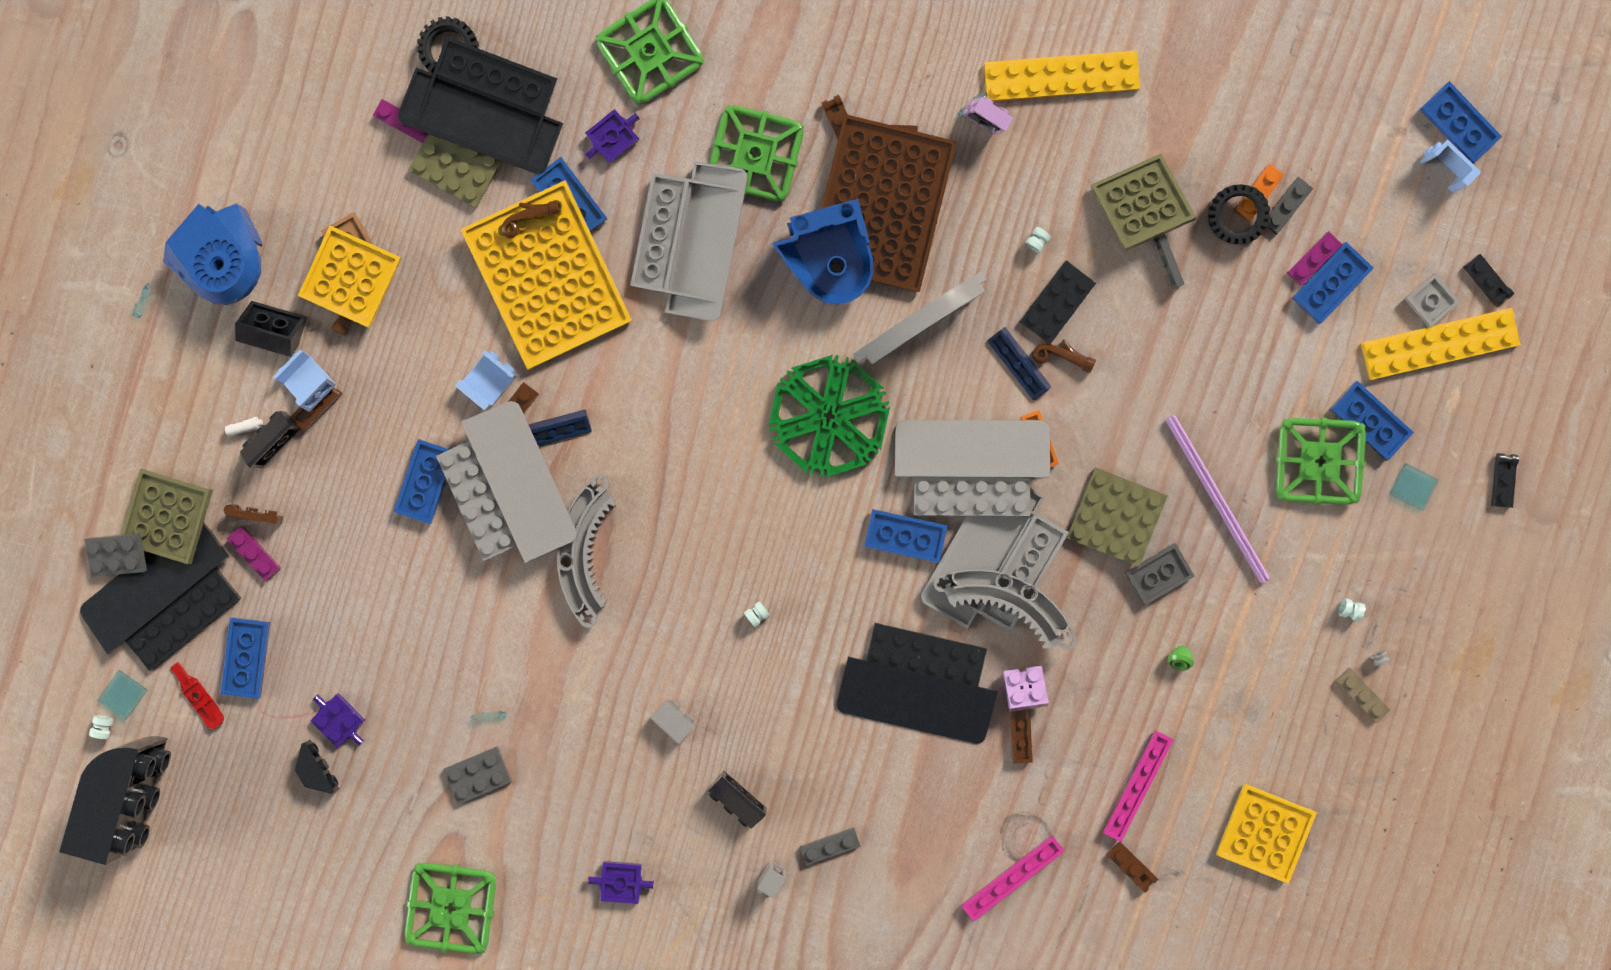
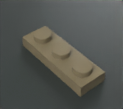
M1348 668L1335 680L1373 722H1379L1390 711L1351 668Z

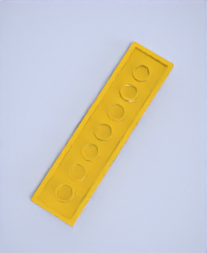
M1137 51L984 63L986 97L993 102L1138 91L1140 89Z
M1512 308L1361 343L1369 380L1521 345Z

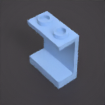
M1449 140L1430 146L1423 153L1425 157L1420 161L1424 164L1438 157L1458 177L1448 186L1452 193L1467 187L1481 173Z
M302 350L295 353L273 376L277 381L283 383L296 397L297 400L295 402L309 412L336 385L317 362Z
M484 350L482 352L484 356L463 381L459 380L455 385L485 411L494 405L517 377L513 373L515 369L507 363L503 365L498 361L500 357L492 350L490 353Z

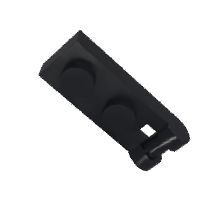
M1481 254L1476 255L1463 266L1496 307H1500L1505 299H1510L1514 295L1512 289L1506 286ZM1498 289L1501 294L1497 295L1494 291Z
M1504 453L1496 454L1491 506L1513 508L1516 470L1519 463L1518 455L1511 454L1506 456ZM1504 463H1508V469H1503Z

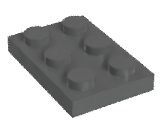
M140 533L84 539L91 577L147 571Z
M1176 543L1142 561L1139 567L1134 566L1125 571L1144 605L1149 604L1195 577Z
M498 746L443 769L457 804L512 782Z

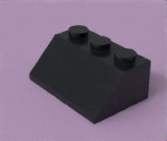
M251 301L235 323V339L240 343L292 357L299 346L306 323V316Z
M276 411L269 418L270 421L258 428L256 431L257 435L253 439H248L242 445L243 449L240 451V454L249 468H263L301 429L286 411Z
M724 770L708 788L709 796L714 801H720L724 804L723 808L731 815L734 813L744 827L749 826L752 829L766 816L767 807Z

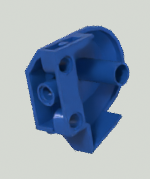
M858 199L790 217L791 222L787 223L790 236L794 235L795 237L772 244L806 290L815 298L828 304L839 305L849 303L860 297L870 285L873 276V257ZM840 263L842 271L834 273L831 270L832 264Z
M198 204L166 241L163 262L203 299L218 305H230L247 297L257 285L261 274V258L256 245L262 247L263 244L247 210L239 204H233L219 211H215L210 206L205 208Z

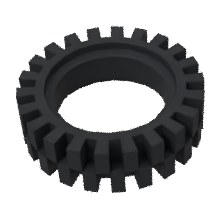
M446 16V19L439 17L436 22L434 19L430 21L431 25L428 26L426 24L424 26L425 31L420 32L421 38L417 40L419 47H417L419 59L430 73H434L437 64L432 56L431 47L438 35L444 32H455L463 37L466 44L476 48L479 46L477 37L471 28L458 18L454 17L452 19L449 16Z
M1244 184L1231 185L1219 191L1215 198L1212 199L1208 209L1209 225L1213 233L1219 239L1237 245L1248 244L1258 239L1265 232V228L1268 227V221L1271 216L1270 206L1264 194L1255 187ZM1237 196L1247 197L1255 204L1257 209V218L1254 225L1240 233L1228 230L1221 220V211L1224 204Z

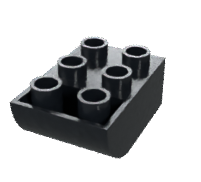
M149 736L137 739L101 753L86 766L80 776L59 850L60 853L107 865L121 856H127L129 852L137 847L142 848L150 832V826L144 824L147 810L152 811L156 807L160 797V788L154 787L157 774L165 772L171 758V752L165 750L168 738Z

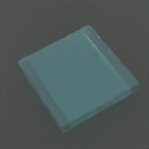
M1404 464L1390 495L1420 510H1424L1439 480L1408 464Z
M118 670L97 701L124 720H127L148 690Z

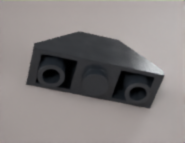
M311 740L302 743L295 772L304 787L329 794L340 789L337 778L331 775L328 770V763L319 755L318 746Z

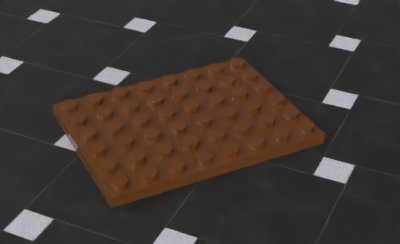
M844 114L822 209L858 199L873 257V276L871 281L920 292L957 141ZM833 263L831 270L839 273L842 271V265L840 263Z

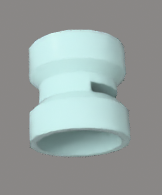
M1036 227L1033 230V235L1028 237L1025 244L1040 254L1044 249V244L1048 243L1052 237L1045 230Z
M1347 598L1343 599L1339 607V616L1344 618L1350 617L1356 622H1360L1365 613V604L1353 603L1352 600Z
M760 601L755 604L754 608L744 612L754 627H757L763 619L766 620L770 617V614Z
M94 715L92 720L93 728L90 729L89 736L98 739H109V727L113 724V718Z

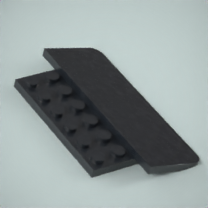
M447 36L434 73L415 68L398 114L400 122L406 126L535 174L543 173L548 167L564 124L545 116L558 80L557 78Z
M205 522L203 523L192 564H185L146 552L144 556L147 571L119 574L82 604L80 614L107 655L126 642L149 671H153L241 599L239 594L217 569L230 556Z
M875 623L866 660L850 656L847 658L837 699V708L844 714L979 744L986 738L998 691L979 686L987 648Z

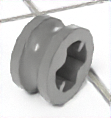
M1387 650L1376 652L1370 656L1374 660V666L1390 661V657L1386 656Z

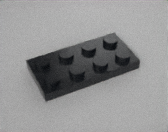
M1065 260L1019 322L1045 342L1051 344L1096 285V282Z

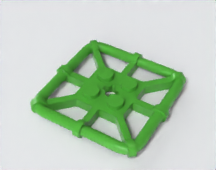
M649 0L634 11L625 13L623 18L602 30L599 35H596L595 39L599 50L612 68L613 75L617 76L630 98L639 105L651 100L670 87L672 89L677 82L695 72L704 64L701 51L687 31L688 27L681 22L667 0ZM656 6L653 23L641 31L634 19ZM662 7L676 26L675 30L665 36L658 27ZM628 23L636 32V35L626 41L608 37ZM681 35L694 56L674 52L668 42ZM605 44L626 48L631 58L618 65ZM648 45H649L650 47H653V46H654V47H655V49L653 50L654 53H652V54L647 53V54H646V53H645V51L647 50V49H646V46H648ZM673 58L693 62V64L672 77L669 76L663 66ZM636 63L641 71L637 93L623 73L625 69ZM659 68L666 81L643 95L647 75Z
M726 106L721 116L716 140H713L712 145L714 148L709 164L717 165L721 148L736 151L733 163L728 166L740 168L748 172L744 196L747 197L749 195L774 202L785 201L790 190L795 167L798 166L797 159L803 139L804 126L795 120L768 114V111L760 112L741 106ZM735 113L761 119L758 133L744 130ZM729 117L732 118L740 132L737 145L723 142ZM766 121L792 127L776 138L763 135ZM796 133L790 159L775 155L778 143ZM757 148L761 155L753 158L750 151H754ZM773 161L788 165L782 190L779 189L770 174ZM753 173L766 176L776 194L749 188Z
M1321 417V419H1284L1280 428L1278 456H1276V497L1279 500L1282 499L1288 502L1314 503L1315 505H1321V503L1357 504L1362 493L1363 468L1366 466V461H1364L1366 426L1356 421L1330 420L1326 417ZM1293 425L1319 427V441H1306ZM1327 427L1353 428L1337 443L1325 442ZM1288 430L1301 444L1300 457H1286ZM1358 433L1356 460H1341L1342 446ZM1319 456H1323L1322 458L1325 460L1321 467H1319L1318 463H1315ZM1285 462L1300 463L1299 476L1283 488ZM1340 465L1356 466L1354 493L1340 479ZM1316 480L1314 495L1288 494L1301 481ZM1322 481H1335L1348 497L1321 496Z
M434 863L416 864L412 874L410 896L406 904L408 911L405 925V942L416 947L438 949L446 953L447 951L483 954L489 941L491 919L494 917L495 874L485 870L459 867L456 864L453 866ZM427 871L452 874L451 887L438 886ZM420 875L433 890L432 902L417 900ZM458 875L485 878L470 890L457 888ZM488 883L485 909L471 907L472 895ZM449 903H452V906L456 908L452 913L446 909ZM416 907L431 909L429 922L412 934ZM470 914L484 916L481 941L468 925ZM431 926L445 927L443 942L417 939L416 937ZM451 928L464 930L475 946L449 943Z

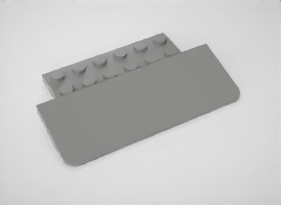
M694 162L691 179L652 172L630 286L668 293L665 313L707 321L717 320L722 311L748 180L747 173L740 168Z
M512 401L506 402L462 421L461 424L469 441L436 457L483 561L518 547L524 563H527L573 542L577 537V530L520 405Z
M902 420L896 425L895 477H914V515L1030 516V478H1050V428L1046 422L1041 420Z
M1031 488L1030 516H966L921 595L922 601L927 606L967 629L975 615L979 613L1011 632L1019 619V612L1012 614V608L1006 611L1004 604L1001 608H998L997 602L991 606L990 600L985 605L982 599H980L978 604L975 603L974 599H972L971 604L964 600L962 606L957 601L956 607H953L949 603L946 592H939L935 589V578L953 571L985 569L1010 574L1037 588L1069 532L1036 513L1045 496ZM952 574L947 575L948 580L944 581L940 578L939 583H937V587H942V589H945V585L951 583L950 587L957 585L952 580ZM1002 576L999 578L998 583L1001 587H1006L1009 584V579L1006 576ZM1026 588L1023 592L1024 597L1030 599L1034 594L1033 589Z

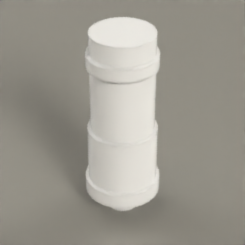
M253 417L243 422L225 426V431L228 437H234L258 430L263 425L262 419L259 420L258 417Z

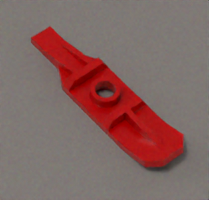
M179 662L170 667L180 682L182 693L203 719L207 728L216 729L222 725L224 715L199 680L188 675ZM194 692H197L199 694L198 699H194Z

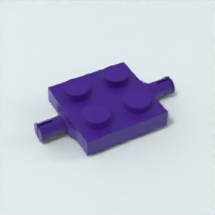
M615 109L585 132L591 140L593 147L584 154L590 160L599 153L611 164L639 141V138L632 129V125L640 120L638 115L634 113L626 120Z
M339 693L327 702L319 694L312 699L320 709L310 721L336 748L350 738L357 746L364 741L356 732L365 719Z
M604 861L601 876L588 877V884L599 885L601 891L600 901L638 904L641 889H653L654 881L643 880L641 875L642 864Z

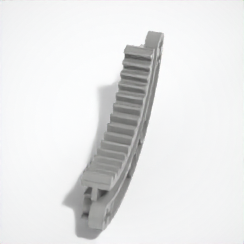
M980 272L933 300L853 354L857 362H860L868 357L871 364L882 360L911 339L984 293L985 290L981 284L987 280L986 277Z
M605 475L593 477L575 497L568 509V513L577 530V537L573 542L557 549L558 576L563 594L577 620L586 628L596 624L598 619L596 612L605 606L608 598H601L604 594L603 591H597L601 586L594 584L598 579L592 578V575L596 572L590 570L594 564L589 562V560L594 559V556L589 555L590 552L594 551L590 545L595 544L591 538L597 537V534L593 531L600 529L596 524L603 523L600 517L607 516L605 511H611L610 505H617L616 499L607 490L610 481ZM598 478L600 480L605 479V487H598L596 491H599V493L596 495L595 490L589 486L591 483L592 487L597 485ZM565 556L569 557L572 561L569 567H565L562 563ZM587 607L588 610L584 612L587 615L591 614L593 616L591 619L592 623H585V616L583 613L579 616L578 612Z
M966 569L939 575L934 580L935 589L939 592H946L949 603L953 607H956L957 601H959L961 606L964 604V600L971 604L972 599H974L976 604L982 599L985 605L990 600L991 606L997 602L998 608H1001L1004 604L1006 611L1012 608V614L1019 612V619L1025 617L1023 621L1025 624L1031 622L1029 628H1036L1033 633L1035 635L1040 634L1038 641H1044L1041 645L1042 648L1050 649L1060 645L1065 650H1071L1076 646L1077 640L1073 629L1058 606L1045 593L1018 577L994 570ZM952 574L953 582L957 585L950 587L951 583L945 585V589L937 587L939 579L948 580L947 575ZM1002 576H1006L1009 579V584L1006 587H1001L998 583L999 578ZM1026 588H1032L1034 591V596L1030 599L1024 597L1023 592ZM1068 629L1070 630L1071 633L1066 632L1068 638L1073 639V641L1070 642L1071 646H1067V644L1062 643V641L1065 640L1064 635L1061 634L1059 637L1057 631L1065 632Z

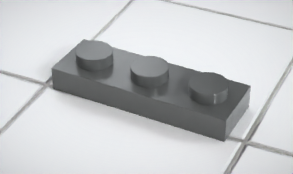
M1297 177L1270 211L1271 216L1267 228L1277 235L1314 188L1300 177Z
M1163 234L1154 238L1152 243L1155 250H1158L1160 253L1159 261L1161 266L1167 271L1166 279L1168 284L1173 289L1184 285L1166 235Z
M852 827L801 845L800 849L807 866L861 846L855 828Z

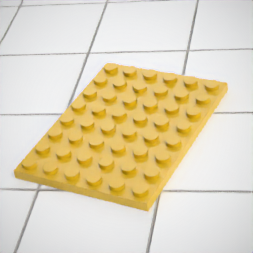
M566 180L460 229L527 370L632 321ZM554 200L559 201L562 215L516 222L519 227L518 235L514 238H507L503 235L501 227L505 219L512 214L526 210L520 207L519 203L546 204ZM512 225L508 227V232H512L514 230V227Z

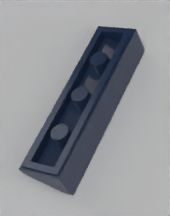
M1003 327L987 340L1033 401L1051 388L1049 382L1006 327Z
M586 409L528 424L538 446L592 432Z

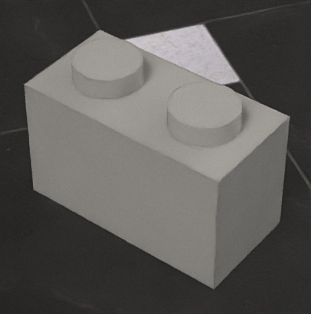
M667 699L651 716V719L679 744L695 727L696 724L693 723L695 720L688 713L684 714L679 710L681 707L677 702Z
M770 860L758 878V892L766 898L770 896L774 899L786 880V870Z

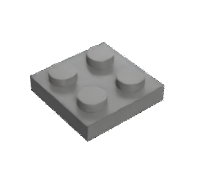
M1436 273L1432 274L1404 298L1427 327H1432L1460 303Z

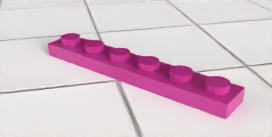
M1156 730L1154 731L1103 831L1104 834L1122 842L1174 739Z
M1053 835L1049 836L966 900L961 906L974 922L1065 851Z

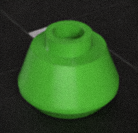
M1184 646L1174 648L1167 658L1169 665L1176 670H1189L1194 665L1191 651Z

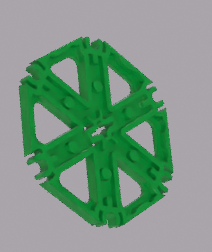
M833 355L792 367L791 369L794 370L796 375H793L788 370L787 373L791 377L790 380L785 381L783 378H780L781 383L785 387L777 383L769 425L777 424L769 428V431H778V436L772 438V440L777 441L781 439L779 443L774 444L806 473L809 466L812 467L810 475H813L814 469H819L821 471L820 477H823L824 470H827L826 477L867 465L863 457L871 462L872 460L868 457V453L870 451H873L875 454L879 453L876 448H873L874 445L881 450L890 407L882 408V406H887L889 401L882 402L880 400L881 396L887 393L885 391L877 393V391L885 388L852 358L850 366H847L849 362L848 357H846L843 364L839 363V355L835 356L834 363H832ZM822 366L828 368L829 375L824 398L803 379V374L806 371ZM849 374H857L870 386L868 394L843 401ZM785 394H791L810 411L787 420H782L779 417L782 398ZM830 406H832L831 411L835 418L831 419L828 426H826L827 418L824 417V413L827 414L830 411ZM870 413H877L879 415V423L876 436L873 439H868L848 420ZM816 431L809 459H802L788 446L791 438ZM835 435L854 451L856 457L853 461L839 466H832L829 460Z

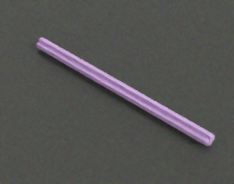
M1175 415L1170 416L1166 419L1168 426L1260 583L1268 581L1270 579L1269 575Z

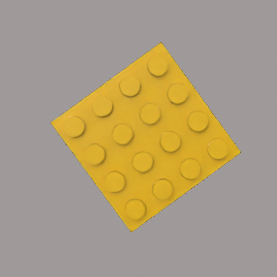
M329 226L298 296L371 328L402 258Z
M1244 783L1216 855L1289 884L1317 812Z

